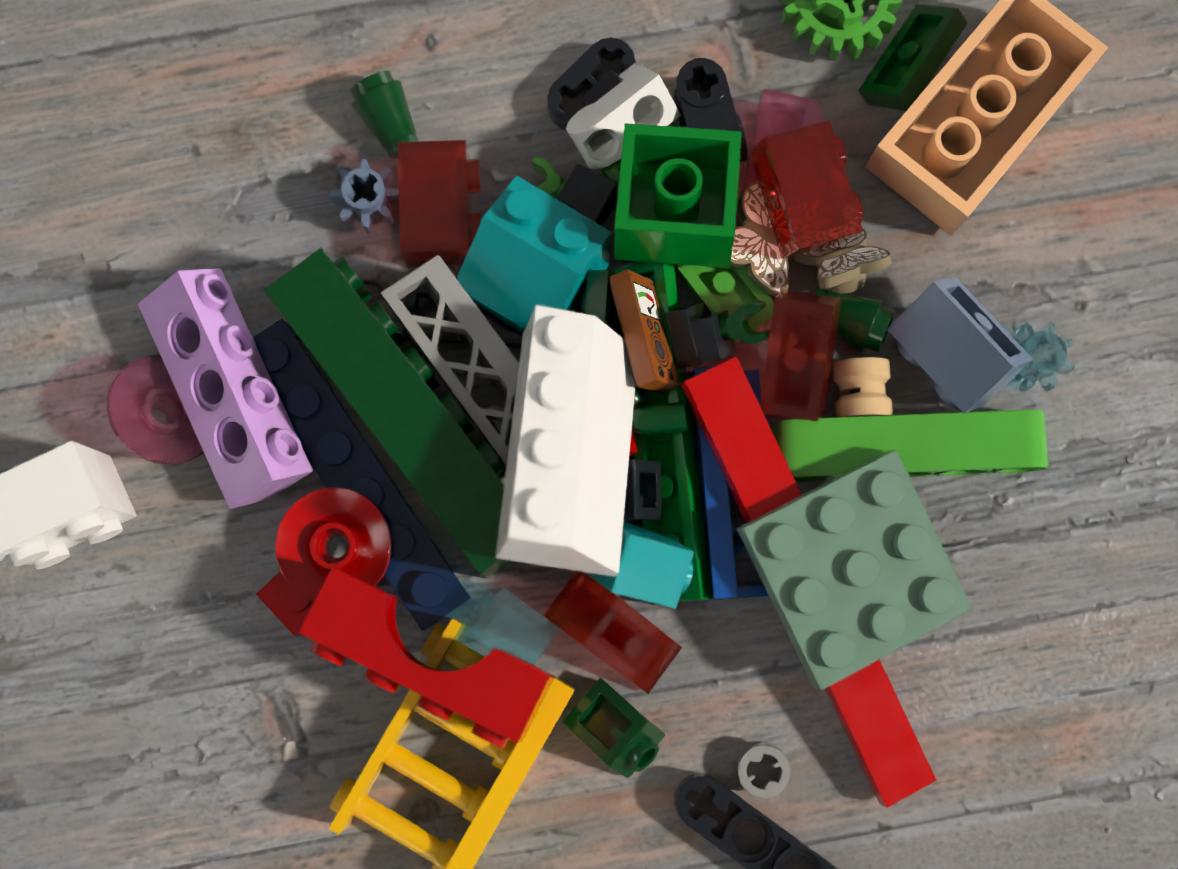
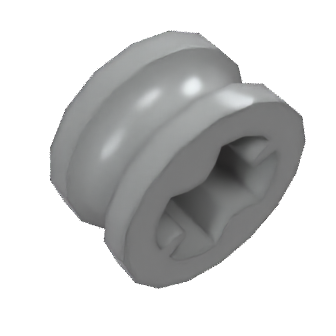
M758 742L751 744L743 750L737 764V773L741 785L748 793L758 798L767 799L777 796L785 790L790 781L791 769L788 759L780 748L771 743ZM764 754L771 755L776 758L772 762L773 767H780L777 779L767 778L763 786L751 782L755 775L753 772L747 773L749 762H760Z

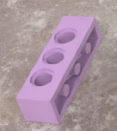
M221 268L177 271L138 303L229 509L269 500L313 472L301 441L297 437L278 391L271 380Z

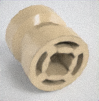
M875 357L840 360L832 364L833 382L839 386L840 398L834 403L835 418L893 415L892 400L886 395L885 383L891 378L890 361L888 359Z

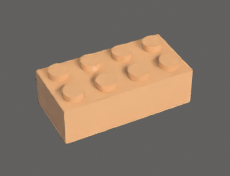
M999 0L877 145L865 168L952 236L1108 47L1047 0Z

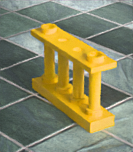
M455 618L450 620L447 627L438 623L421 650V654L428 657L425 665L437 670H441L445 661L458 669H464L479 662L484 656L458 641L467 624ZM555 677L524 741L517 744L508 739L504 748L493 745L471 733L475 722L455 712L450 721L419 707L417 703L421 695L409 690L357 781L347 777L336 793L329 809L336 812L337 815L329 829L339 835L349 827L354 817L433 863L434 865L431 869H473L575 688ZM415 712L494 759L492 765L500 769L501 772L490 791L480 785L475 790L398 744ZM385 764L464 811L461 817L471 822L460 843L450 837L447 842H444L368 796L370 789Z

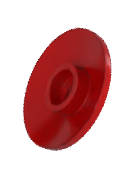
M345 488L319 489L296 501L284 515L275 541L276 560L285 581L295 592L313 602L320 592L332 566L376 586L387 570L392 551L391 532L383 513L364 495ZM342 536L347 541L348 549L342 557L336 558L330 552V543L335 537Z

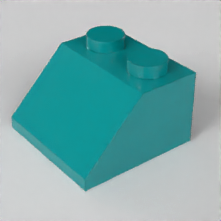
M516 175L483 216L456 279L476 305L519 332L524 333L536 305L571 312L578 308L582 302L583 292L587 288L588 270H606L610 265L612 232Z

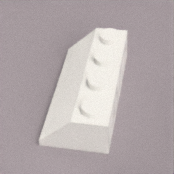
M536 305L522 336L495 558L614 577L619 574L636 383L625 340L596 316Z

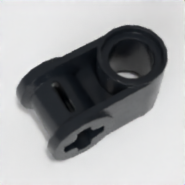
M695 58L686 62L679 71L673 95L674 103L681 114L678 118L680 127L742 131L740 162L747 161L748 150L744 129L735 111L723 68L708 58ZM699 84L702 92L709 91L708 97L700 98L697 90L690 91L691 85Z

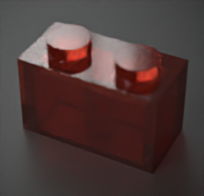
M830 120L767 136L750 150L781 259L840 244L863 232L861 226L863 220L862 203L858 194L850 189L844 169L847 164L846 149L841 138L834 135Z
M466 140L398 142L400 253L407 267L422 266L437 255L441 257L446 265H463L482 221L481 213H472L471 193L481 192L480 160L470 159Z
M784 290L775 297L760 403L763 413L815 422L819 420L826 409L842 298Z

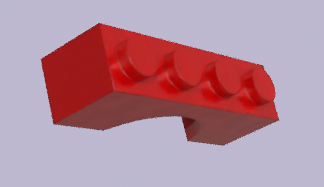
M332 566L298 632L315 641L310 649L311 652L340 666H343L346 659L349 658L367 667L368 669L363 678L387 691L396 693L399 686L402 685L420 694L421 697L417 705L440 718L450 721L455 712L475 722L471 733L493 745L504 748L508 739L517 744L524 741L555 675L499 648H494L479 662L464 669L441 671L429 667L414 657L401 639L396 621L397 596L351 573Z

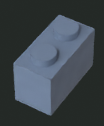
M956 277L933 281L887 329L898 341L897 348L902 356L913 365L922 367L936 382L935 390L940 398L951 407L960 409L964 414L986 405L1033 360Z

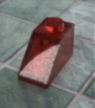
M575 571L543 615L648 694L682 648L620 597L582 571Z

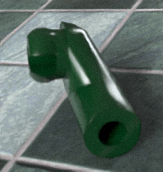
M635 388L632 431L642 435L689 430V413L686 401L644 406L645 395L642 390Z

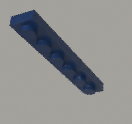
M281 318L254 336L255 345L278 391L297 437L301 441L303 450L327 488H345L364 495L380 509L386 518L391 532L392 551L389 565L384 575L420 629L425 631L472 599L287 322Z

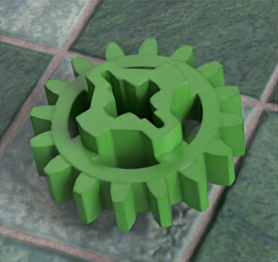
M779 0V2L787 5L782 14V22L788 24L797 23L792 40L797 42L808 37L811 40L810 54L815 55L821 46L829 48L830 61H836L841 49H847L854 60L859 58L864 43L873 50L878 48L883 38L882 33L889 34L897 20L893 14L897 13L902 0ZM875 4L874 15L863 24L861 19L864 12L868 11L870 5Z

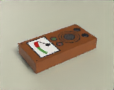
M628 269L610 276L611 280L609 282L636 385L662 394L680 388L653 281Z

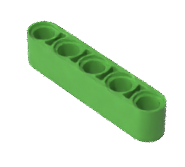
M1042 410L812 418L768 422L796 482L830 481L890 450H897L909 477L1024 473L1049 469L1045 415Z

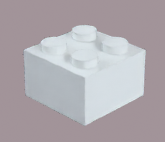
M70 441L1 473L0 561L12 562L14 566L35 565L36 569H43L67 559L70 556L68 548L85 540H88L90 544H96L120 534L123 531L121 523L137 515L111 456Z

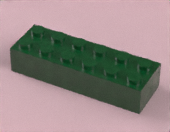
M321 247L265 288V293L480 575L490 579L512 562L511 560L495 558L504 484L501 480L506 476V467L485 440L476 446L473 445L467 435L474 428L449 393L440 400L436 397L433 390L439 387L440 384L416 350L412 347L406 353H402L399 346L405 343L406 340L378 301L369 308L365 305L366 302L372 299V296L345 258L342 256L333 263Z

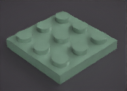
M897 450L886 451L737 528L807 676L815 689L824 690L972 609Z

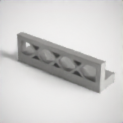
M437 255L382 291L381 296L503 465L507 467L509 448L506 445L509 423H512L513 418L511 410L512 408L514 410L519 362L441 257ZM422 285L438 306L436 319L411 315L400 299ZM421 328L434 330L432 341L428 339ZM442 331L457 333L472 352L470 365L448 362L442 358L438 352ZM454 373L468 375L466 388H464ZM475 377L491 379L506 399L504 412L479 408L472 399ZM488 420L502 422L500 436Z

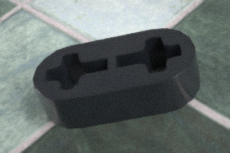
M612 37L599 40L553 83L549 89L547 101L550 118L556 126L567 131V123L578 112L574 108L569 109L566 113L563 112L562 96L566 94L569 98L574 99L586 88L588 91L582 97L583 109L598 101L621 82L618 77L619 75L612 70L608 71L600 80L596 81L595 79L601 72L600 59L602 58L609 62L614 61L616 58L621 59V73L636 63L634 51L629 44L621 39Z

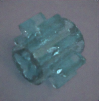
M1028 322L1016 329V335L1020 341L1016 342L1028 354L1041 352L1045 360L1044 362L1036 363L1031 361L1015 376L1017 380L1021 381L1019 385L1020 392L1024 393L1031 389L1038 381L1042 389L1048 392L1058 387V379L1054 373L1067 374L1075 368L1074 364L1066 360L1067 348L1074 342L1072 339L1063 341L1060 336L1055 334V323L1053 322L1048 323L1036 333Z

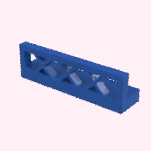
M715 366L694 367L690 378ZM759 369L743 370L762 409ZM693 411L699 486L712 599H709V601L769 596L764 585L737 587L734 558L745 545L737 528L731 524L729 501L732 499L733 494L731 490L728 492V483ZM732 535L739 540L734 549Z

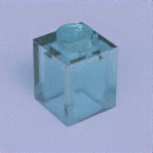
M502 587L497 595L487 590L467 617L475 623L468 635L490 652L494 648L503 649L533 665L536 664L561 630L505 587Z

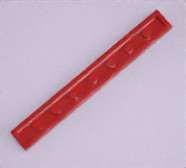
M737 357L729 359L680 383L746 523L802 495ZM880 659L825 688L880 805L888 808L937 781Z

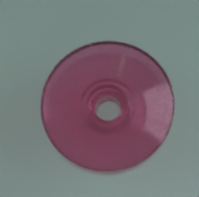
M161 355L141 357L125 366L113 380L107 396L109 423L120 442L138 457L162 465L183 464L204 453ZM151 409L163 411L167 416V423L162 424L155 420L151 414Z

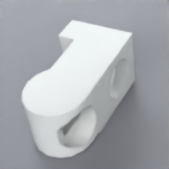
M634 63L618 76L621 82L595 103L578 111L569 120L566 130L589 168L601 169L621 158L625 123L668 126L681 116L659 74Z

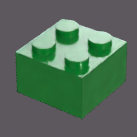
M624 124L615 218V260L719 268L730 267L735 238L742 131Z

